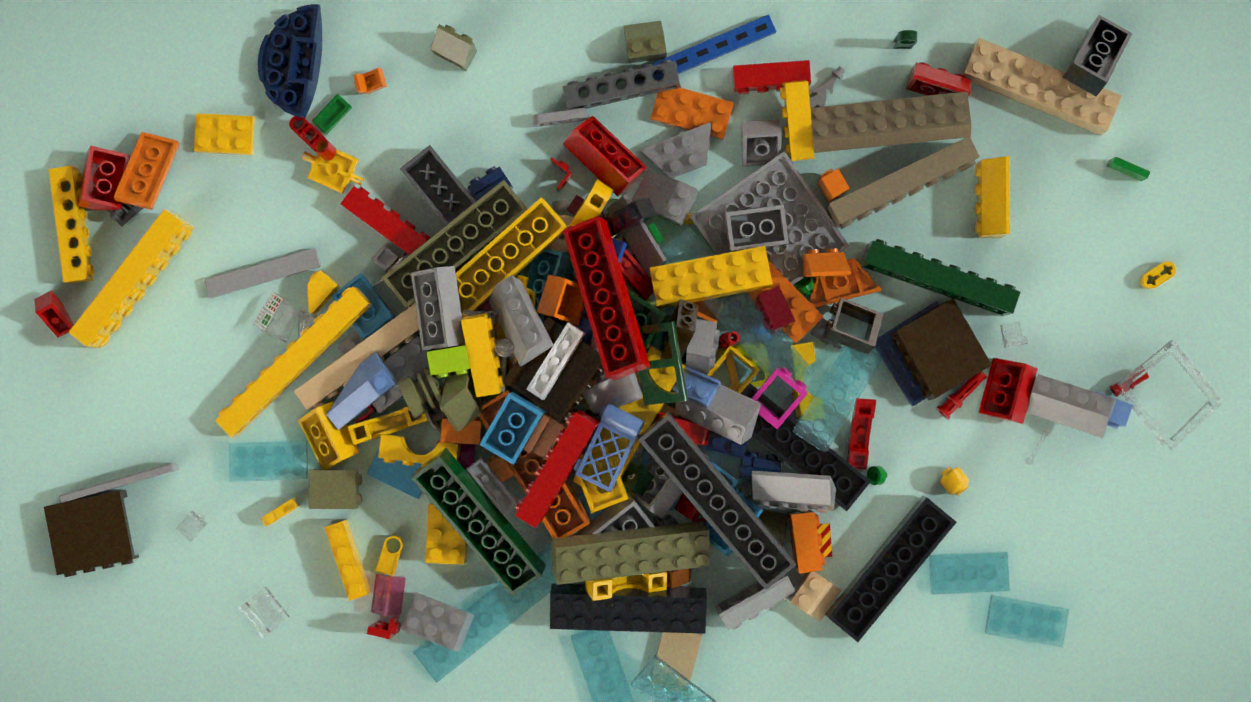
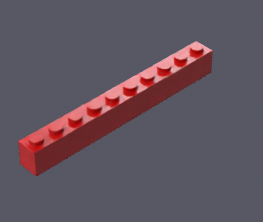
M353 186L340 203V205L409 255L431 238L423 231L420 234L414 230L416 226L408 220L405 223L399 219L401 215L393 209L390 211L384 208L385 204L378 198L371 199L368 196L370 193L361 186L359 189ZM489 300L486 301L481 308L490 315H495L492 313L493 309Z

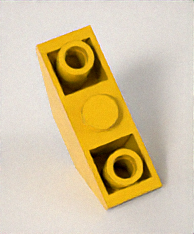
M597 179L569 224V227L599 216L608 202L613 189Z

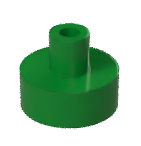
M804 277L795 283L794 287L801 294L804 293L805 296L811 294L814 283L811 277Z
M871 466L867 471V478L871 481V485H882L887 478V472L882 466Z

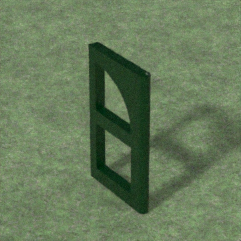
M675 321L638 326L643 343V334L668 331L673 357L650 360V367L639 371L644 405L687 401L688 396ZM674 366L679 393L669 392L658 386L652 379L649 369Z

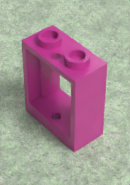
M778 366L751 397V399L761 403L757 399L777 376L800 393L780 418L761 403L758 414L776 429L781 426L808 394L807 386L801 380L795 381L790 377L792 373L785 367L779 368Z

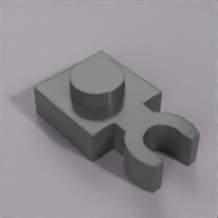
M822 318L811 334L826 345L831 341L836 349H841L837 342L825 338L827 330H825L827 320Z

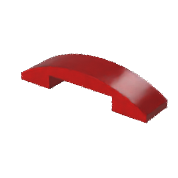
M856 398L850 427L847 462L856 469L867 470L868 447L876 399Z

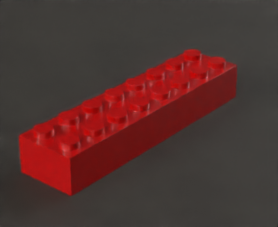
M596 216L564 229L563 233L606 378L617 380L649 368L650 363L607 221Z

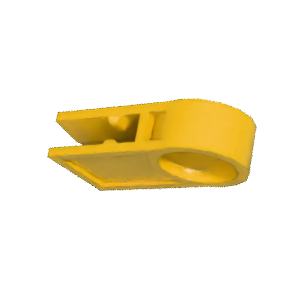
M296 498L290 499L263 516L261 521L264 526L271 525L298 508L300 505L296 504Z
M393 535L384 541L375 571L391 576L395 574L402 549L404 548V542L401 537ZM396 538L399 540L401 546L397 552H391L387 548L389 539Z

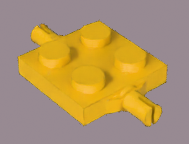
M337 149L336 156L329 161L323 160L318 154L314 156L304 152L302 159L312 163L308 179L341 194H344L347 185L351 181L360 186L363 184L364 178L355 175V168L359 159Z

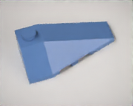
M376 352L359 364L327 413L328 418L338 430L398 384L396 377Z

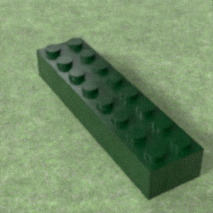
M880 239L871 241L866 245L860 263L863 268L954 298L955 300L1001 316L1014 313L1021 292L1015 290L1016 287L1013 285L1004 284L1003 286L997 284V280L986 277V279H983L976 272L968 271L966 273L960 271V267L951 264L949 267L945 266L941 260L931 258V260L925 259L921 253L913 252L911 254L905 252V248L897 245L894 247L888 246L886 241Z
M447 448L416 470L411 479L511 596L542 576L546 567L545 563L506 517L501 514Z

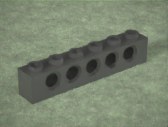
M664 60L659 65L646 64L641 66V69L634 70L629 68L619 74L612 72L605 74L601 78L589 77L584 82L571 81L566 86H563L567 109L572 110L579 108L588 109L681 88L675 61ZM657 73L664 74L661 80L657 81L654 79ZM639 77L645 78L644 83L641 85L635 84L636 79ZM619 82H626V86L623 89L617 88ZM605 85L608 87L605 93L598 92L601 86ZM589 90V94L586 97H580L581 91Z

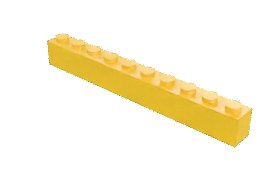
M357 287L345 289L341 294L342 297L338 301H333L328 306L329 310L324 315L320 314L316 317L314 325L304 329L300 333L301 337L297 341H292L286 347L287 351L283 355L279 354L273 360L274 363L269 368H264L259 373L260 377L256 381H251L245 387L247 390L243 394L240 393L232 399L233 403L218 413L219 417L215 421L230 437L238 436L373 305Z

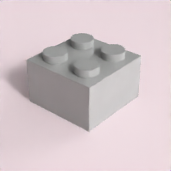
M697 319L696 330L686 352L687 367L705 374H709L710 367L714 368L720 330H717V322Z

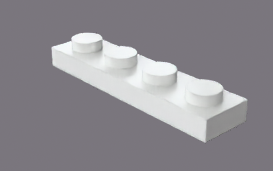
M568 322L530 382L527 390L540 399L545 400L586 333Z

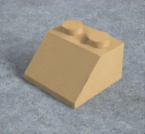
M808 572L795 588L796 592L792 593L793 596L788 600L820 622L842 590L817 572Z

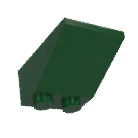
M628 291L638 326L667 322L670 317L668 314ZM660 332L643 334L646 349H650Z

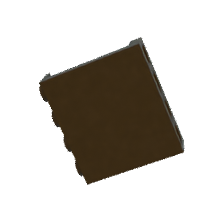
M954 298L942 303L897 331L890 333L893 344L902 353V360L910 367L913 379L918 381L922 395L928 400L936 399L992 365Z
M548 317L543 325L554 345L565 327ZM583 340L579 343L545 400L528 391L527 387L551 348L523 366H520L517 361L503 382L508 386H512L557 419V422L563 423L567 421L570 414H573L572 409L574 406H579L584 400V392L587 389L590 390L596 383L594 378L598 373L602 374L604 371L599 352Z
M126 490L44 507L57 575L64 574V577L77 575L76 571L83 570V573L96 571L95 567L102 566V569L114 567V563L121 562V565L133 563V559L139 558V555L134 554L124 503V498H127Z

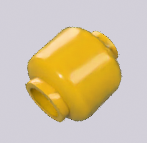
M948 467L941 473L943 477L940 479V484L948 494L958 496L969 487L967 485L969 479L959 467L953 469Z

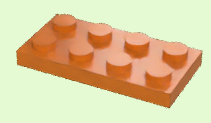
M677 88L657 93L650 120L685 130H691L710 122V137L724 140L734 102L684 88Z
M141 132L115 192V201L153 210L180 145L179 142Z
M769 262L773 282L772 287L746 292V294L755 302L759 294L780 286L795 318L794 324L782 329V331L796 344L823 316Z

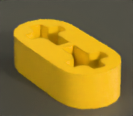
M1170 261L1156 265L1141 276V286L1145 289L1158 287L1175 275V265ZM1164 267H1169L1168 273L1160 274ZM1156 276L1152 284H1147L1148 277Z

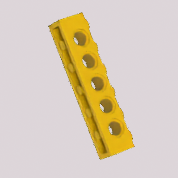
M74 166L49 169L63 282L74 284L93 281L95 271L90 260L92 250L88 245L90 234L85 222L87 212L85 208L77 206L81 187L80 182L82 181L81 172ZM70 183L71 188L66 192L65 186ZM73 202V208L68 210V204ZM75 220L76 225L71 229L70 223ZM77 239L78 245L76 248H73V241ZM80 258L81 263L78 267H76L75 261L76 259Z

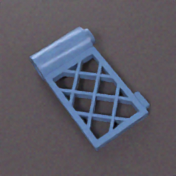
M608 404L607 407H602L599 414L601 417L600 424L583 459H578L574 470L577 471L576 476L611 492L645 421ZM604 427L610 430L612 439L602 442L600 433ZM624 437L630 440L626 449H619L616 439ZM614 441L617 452L607 455L603 444ZM600 445L604 456L594 459L591 452L594 447ZM618 454L620 463L617 467L611 468L608 457ZM605 458L608 470L598 473L595 462ZM592 463L595 474L591 476L583 474L584 466ZM610 472L612 480L609 486L601 482L599 475Z

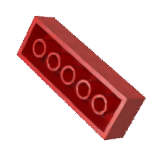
M581 410L570 414L565 423L568 425L566 430L560 431L555 440L558 442L556 447L550 448L545 456L548 459L547 462L540 465L535 473L538 476L537 479L530 482L525 490L527 496L520 499L515 507L517 510L515 516L534 528L544 519L600 424V421Z

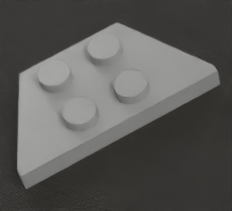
M709 122L641 150L670 178L706 166L708 162L711 123Z

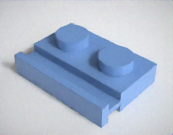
M686 366L684 379L688 399L708 408L721 382ZM677 383L672 389L674 393H679Z

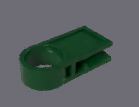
M899 31L893 40L896 42L893 49H912L917 43V31Z

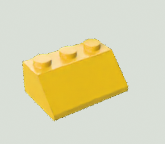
M334 401L315 408L297 420L322 470H327L359 453L357 445H353L347 424L338 430L327 416Z

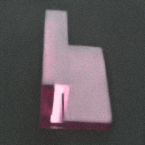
M376 574L371 612L382 616L401 615L406 578L403 576Z

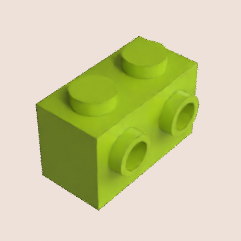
M466 345L427 352L430 375H436L437 378L449 376L448 372L456 371V375L468 373L467 369H471Z

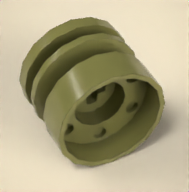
M428 367L423 369L426 375L424 379L418 371L416 372L417 382H414L410 376L397 381L414 418L426 413L425 403L428 402L435 409L436 406L433 400L437 398L439 404L440 400H442V388L436 376L430 375Z

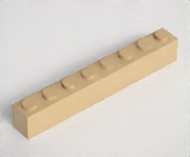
M416 304L410 306L297 388L294 392L306 410L324 405L323 401L327 398L332 399L339 394L338 390L346 386L359 364L376 352L384 362V357L389 353L391 355L395 354L401 349L399 346L403 343L408 344L415 339V335L419 333Z

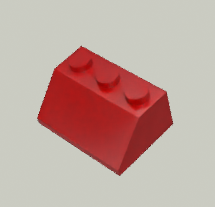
M916 62L911 69L906 90L925 96L968 92L969 96L971 80L962 74L954 75L948 73L946 69H935L929 67L927 63Z
M90 146L86 152L77 206L92 210H120L122 202L115 201L114 195L127 167L130 155Z
M993 358L978 413L1023 424L1038 368L1025 363Z

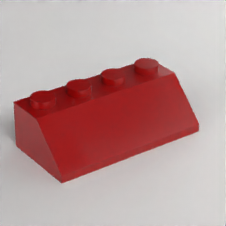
M591 116L574 128L563 143L569 152L577 157L599 180L613 189L612 192L617 197L627 190L647 169L594 116Z

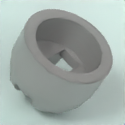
M567 199L552 202L556 213L560 214V208H563L564 213L567 211Z

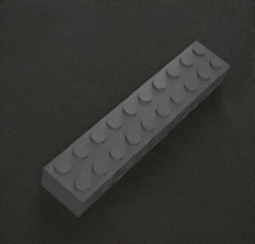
M669 412L638 436L640 443L765 590L796 566L790 554Z

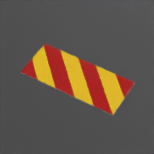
M830 523L820 524V526H817V532L821 534L822 546H819L820 552L824 554V557H832Z

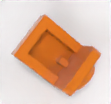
M376 68L364 74L353 75L358 93L371 94L387 87L382 68Z

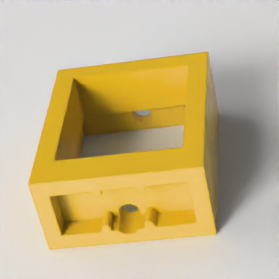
M735 345L734 347L729 346L716 361L714 368H711L709 374L706 375L711 377L726 357L732 354L752 370L735 391L741 394L760 369L757 367L759 364L751 357L749 359L745 358L742 355L744 352Z

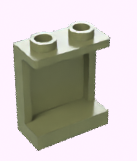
M309 470V509L359 508V505L362 503V494L359 493V485H362V474H359V470Z

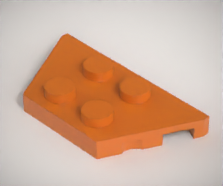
M853 258L847 260L851 269V275L815 277L810 303L817 308L837 303L840 298L848 300L882 290L867 271L861 267L860 263Z

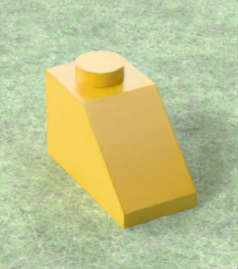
M322 270L315 271L309 277L310 282L307 284L309 312L314 315L322 309L331 296L341 287Z

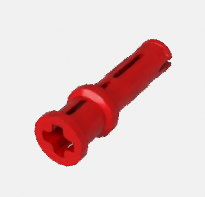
M981 371L969 378L954 394H949L947 396L948 399L941 406L936 407L937 411L949 420L951 418L950 415L957 408L962 407V402L987 376Z

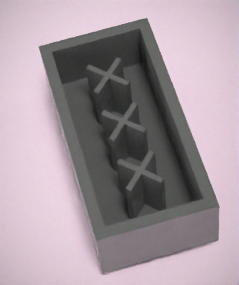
M431 145L427 146L400 168L446 226L476 202Z

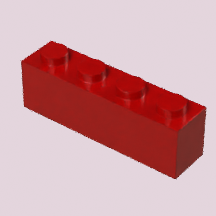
M810 60L733 65V92H738L739 95L749 94L750 91L767 93L769 90L776 89V92H780L783 83L804 80L808 81L810 86Z

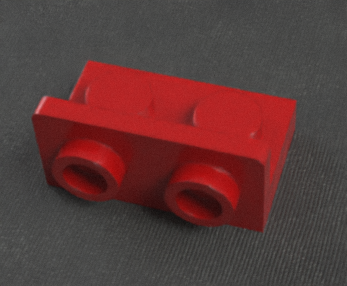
M395 616L391 618L390 623L385 621L373 623L368 626L367 634L391 639L397 633L399 634L401 628L400 617Z

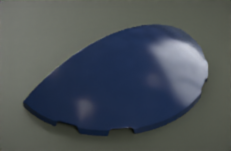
M319 4L297 7V11L281 16L274 23L275 27L270 34L265 35L258 55L259 80L264 85L267 97L272 103L283 109L284 112L306 118L312 104L320 72L322 17Z

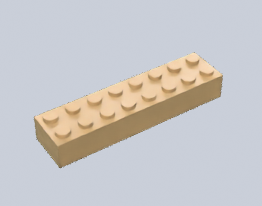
M978 38L973 44L962 71V75L970 79L973 84L1099 135L1108 131L1122 95L1105 88L1096 97L1062 78L1065 72L981 38Z

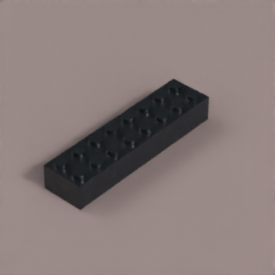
M749 383L741 394L751 398L758 389ZM763 393L757 399L779 418L785 412ZM758 414L752 436L799 474L831 476L836 487L835 503L843 510L848 511L871 481L790 415L776 429Z
M922 496L825 615L856 642H859L957 522L929 498Z
M551 584L550 629L706 633V588L676 587L671 589L667 587V590L649 593L641 589L626 588L614 592L612 598L593 601L585 591L586 584Z

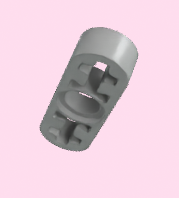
M579 108L537 114L532 116L533 126L543 127L584 121L588 119L587 109Z

